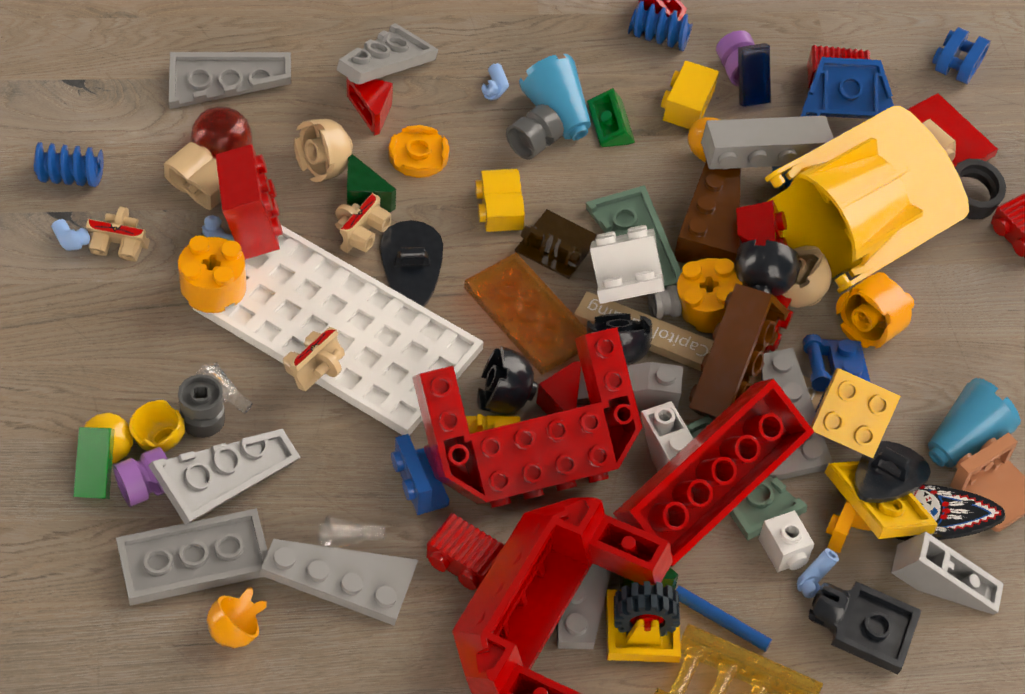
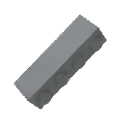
M826 116L707 120L701 144L709 169L784 166L834 138Z

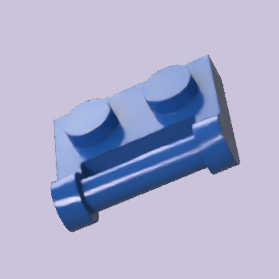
M809 334L804 337L802 344L805 353L809 356L812 370L810 381L814 390L824 392L826 387L828 388L836 368H840L870 382L860 341L821 339L817 334ZM822 355L828 356L832 375L825 371Z

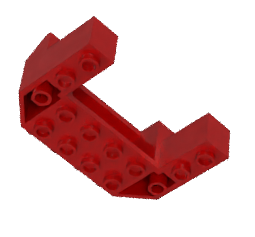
M615 327L585 334L575 339L590 405L472 434L469 432L453 366L420 373L412 377L429 444L424 446V450L435 478L476 504L490 502L491 508L510 504V496L522 493L524 500L544 495L543 488L554 485L557 491L577 487L576 480L588 477L589 483L609 479L608 472L619 469L642 429L618 328Z
M573 497L525 512L452 630L471 693L582 694L532 671V666L592 564L638 582L641 585H644V581H650V585H655L656 582H662L673 562L669 541L606 515L602 500L596 497Z

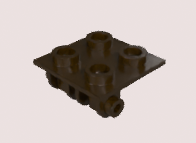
M546 209L533 226L529 227L526 225L521 232L523 240L515 248V252L570 279L589 254L591 242L597 239V234Z

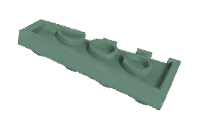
M645 185L586 202V210L604 233L615 231L616 236L627 234L628 228L646 225L647 230L654 228L664 279V289L670 285L677 286L678 278L682 272Z
M707 415L686 426L692 437L695 438L713 420ZM769 475L729 514L748 541L760 535L765 520L794 510L799 516L807 512L808 505L800 498L796 499L786 490V485L777 477L772 478Z

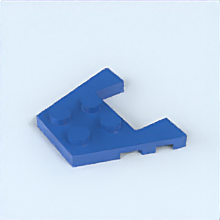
M822 57L818 63L800 117L826 116L870 119L894 106L891 98L893 95L881 60Z

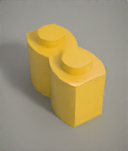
M482 170L481 180H475L476 199H482V204H478L479 223L485 222L486 232L523 230L525 211L519 170Z

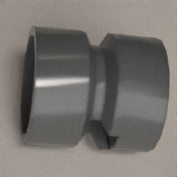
M540 104L529 111L526 117H522L506 129V137L509 145L517 155L523 159L530 160L542 152L546 146H550L561 138L564 128L558 114L549 106Z
M198 374L185 379L178 390L180 414L184 419L185 431L194 437L205 438L213 436L221 430L225 422L222 386L216 378L209 375Z

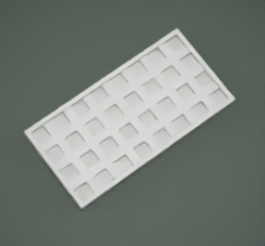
M282 225L283 235L278 236L279 250L245 260L246 292L238 304L235 305L234 302L225 307V311L219 313H205L193 308L194 311L283 363V358L289 352L300 354L306 349L304 346L305 338L312 331L322 334L329 327L337 329L338 342L345 352V355L339 360L342 370L336 377L324 374L315 383L401 435L409 434V436L423 420L412 377L420 373L453 366L456 379H458L483 350L484 343L482 340Z

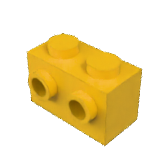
M685 60L681 70H675L670 83L672 90H666L661 102V107L665 108L663 121L690 129L696 120L703 118L715 92L719 71Z

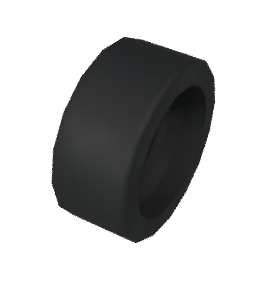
M966 159L958 163L955 169L960 178L971 177L979 180L985 185L990 194L989 201H977L967 195L969 213L965 218L983 219L990 216L1005 197L1007 187L1004 177L996 167L980 159Z

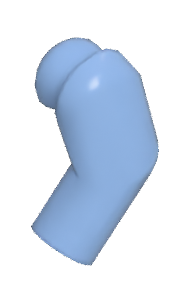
M498 63L492 64L488 68L491 80H488L489 84L487 86L483 83L481 87L484 97L488 100L499 99L509 87L502 65Z
M210 215L204 219L205 225L202 226V233L205 237H220L235 241L232 234H226L223 228L220 227L222 220L218 216Z
M64 219L56 220L51 225L60 245L65 250L82 249L83 245H88L90 242V235L85 228H80L77 231L71 230Z
M826 548L798 577L797 589L800 592L802 591L804 597H815L820 589L818 582L839 561L838 555L833 550Z

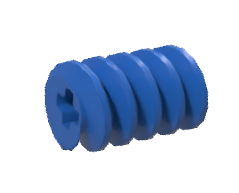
M641 0L633 12L628 35L633 29L635 37L638 38L645 32L647 41H651L656 35L657 44L662 45L667 39L668 47L673 48L678 42L679 50L684 51L692 31L693 22L691 24L688 23V14H685L680 21L677 20V11L675 10L669 17H666L665 7L656 14L655 4H651L646 11L644 10V1Z
M42 142L37 143L34 154V171L40 182L46 183L50 179L52 183L59 184L63 179L66 185H71L74 181L78 186H84L87 181L91 187L99 185L104 167L102 149L96 157L92 147H88L85 155H82L80 146H75L73 154H69L67 145L63 144L60 153H57L54 143L50 144L47 152H44Z

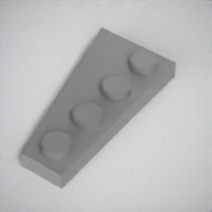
M282 428L246 437L241 441L229 444L222 443L214 445L209 449L197 452L191 451L165 460L164 458L155 460L148 466L182 521L187 525L295 463L301 457Z
M273 539L259 575L394 626L418 560Z

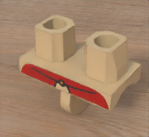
M374 193L361 206L356 203L352 206L341 204L335 211L338 219L335 225L343 237L340 249L346 253L353 247L367 252L375 241V233L369 231V229L373 227L380 232H385L391 225V213L380 207V197Z
M120 206L116 215L106 213L105 222L88 219L86 229L91 238L88 248L92 254L107 256L110 243L113 242L120 244L119 258L136 262L142 248L148 249L150 239L146 238L145 229L137 228L139 220L129 217V209L127 207Z
M329 327L322 334L312 331L305 338V350L300 354L289 352L283 358L286 372L294 377L298 389L307 391L324 374L336 377L341 372L342 368L339 360L345 355V352L338 342L337 329Z

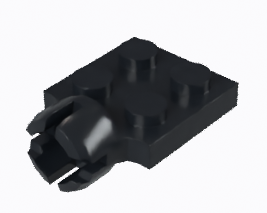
M857 581L851 590H843L830 583H823L813 599V610H809L808 618L812 622L828 628L833 633L831 645L898 675L903 667L922 610Z

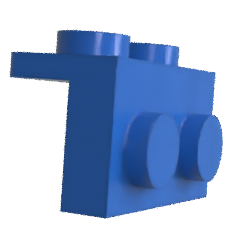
M409 434L395 437V452H391L392 464L395 471L401 474L405 496L408 501H412L417 515L448 507L450 501L442 482L435 478L424 448L415 450Z

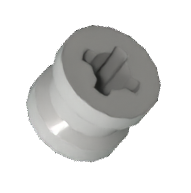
M676 285L667 286L664 289L665 291L647 295L648 307L652 317L662 319L664 315H670L671 317L681 315L682 305Z

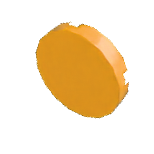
M423 125L403 128L402 132L397 135L395 133L391 137L388 146L389 160L393 167L406 176L416 178L430 177L439 173L447 165L450 151L448 140L444 135L442 137L438 134V130Z

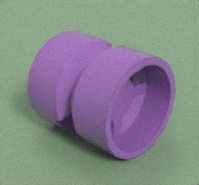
M741 30L725 35L716 46V52L731 83L735 86H739L738 47L755 45L751 35Z
M161 447L142 453L138 461L129 458L113 465V472L118 487L129 507L147 501L150 493H154L157 496L165 493L148 466L152 461L163 458L164 460L167 459Z

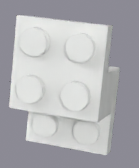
M646 225L628 228L627 234L616 236L615 231L596 235L597 239L591 242L590 252L598 285L597 294L600 304L665 291L654 228L647 230Z

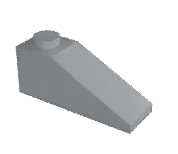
M654 362L627 365L638 411H644L670 401L678 409L682 389L683 366ZM581 372L577 403L590 405L584 375Z
M926 531L897 545L891 571L893 575L918 591L993 615L998 613L1004 583Z

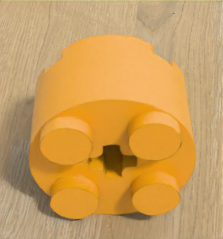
M198 235L191 238L178 259L182 296L189 301L191 307L205 313H219L225 311V307L234 302L235 305L238 304L246 292L245 258L240 244L236 241L220 237Z
M706 258L690 261L682 268V273L677 282V292L682 305V317L687 323L689 322L695 326L698 331L704 333L714 332L716 325L719 322L721 323L724 316V304L727 295L733 292L736 283L742 285V282L737 278L735 266L731 260L727 258Z
M877 272L866 277L839 297L836 303V314H841L843 323L840 326L850 340L860 341L863 348L873 346L876 349L908 327L912 317L911 309L914 308L915 304L912 296L904 292L896 282L890 279L884 272Z

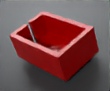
M252 144L216 154L222 211L234 240L241 246L245 260L279 250L278 236L283 235V231L277 217L280 216L275 200L277 194L272 179L268 180L265 174L267 173V167L263 155H256Z

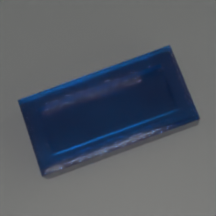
M762 43L738 47L740 105L747 107L771 103L770 45Z

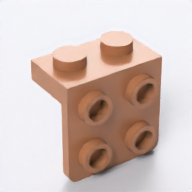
M1009 432L998 440L995 437L991 438L976 454L968 453L963 456L955 466L957 471L950 484L953 489L981 495L1003 507L1006 517L1002 523L991 528L995 532L1004 530L1025 516V476L1009 461L1018 443Z

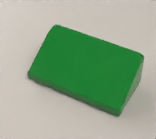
M614 88L587 101L601 147L635 143L623 101Z
M79 427L73 497L110 499L115 429Z

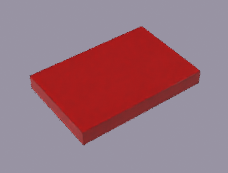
M939 93L907 109L921 123L931 119L956 141V155L952 160L954 167L966 159L987 161L996 156L998 148Z

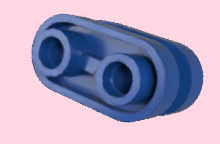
M960 27L955 32L950 30L943 44L945 46L944 49L939 47L932 60V63L936 64L935 71L947 75L951 68L958 71L956 80L968 84L982 63L991 41L979 36L975 43L967 40L969 31ZM962 51L968 53L964 60L958 58Z

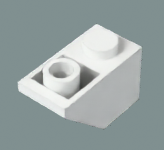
M672 401L641 411V419L651 460L657 471H659L694 438Z

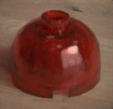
M217 106L209 108L202 112L192 125L190 141L199 146L206 147L215 159L216 154L253 144L252 131L247 119L240 112L230 107Z

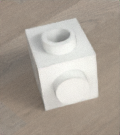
M795 510L765 520L758 538L777 573L789 568L790 570H797L807 564L814 547L813 540Z

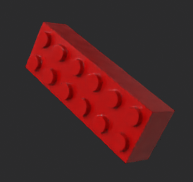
M774 378L755 382L613 514L624 523L669 541L673 561L670 567H672L814 433V430Z

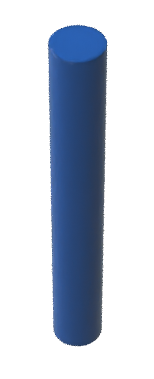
M679 585L676 589L679 595V602L766 652L772 642L771 638Z

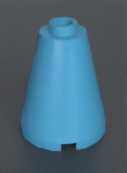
M564 54L566 58L562 59L552 55L529 67L526 70L528 77L524 81L520 78L519 86L535 106L540 104L547 105L558 114L563 123L564 132L562 136L565 139L579 140L587 135L591 122L576 64L569 54Z
M980 378L972 379L966 384L928 443L930 450L928 454L932 461L940 467L945 465L952 468L966 454L971 453L974 455L979 452L981 447L991 438L995 437L998 440L1008 432L1010 434L1015 432L1021 424V419L1012 401L1008 397L1002 400L997 396L995 392L998 388L992 383Z

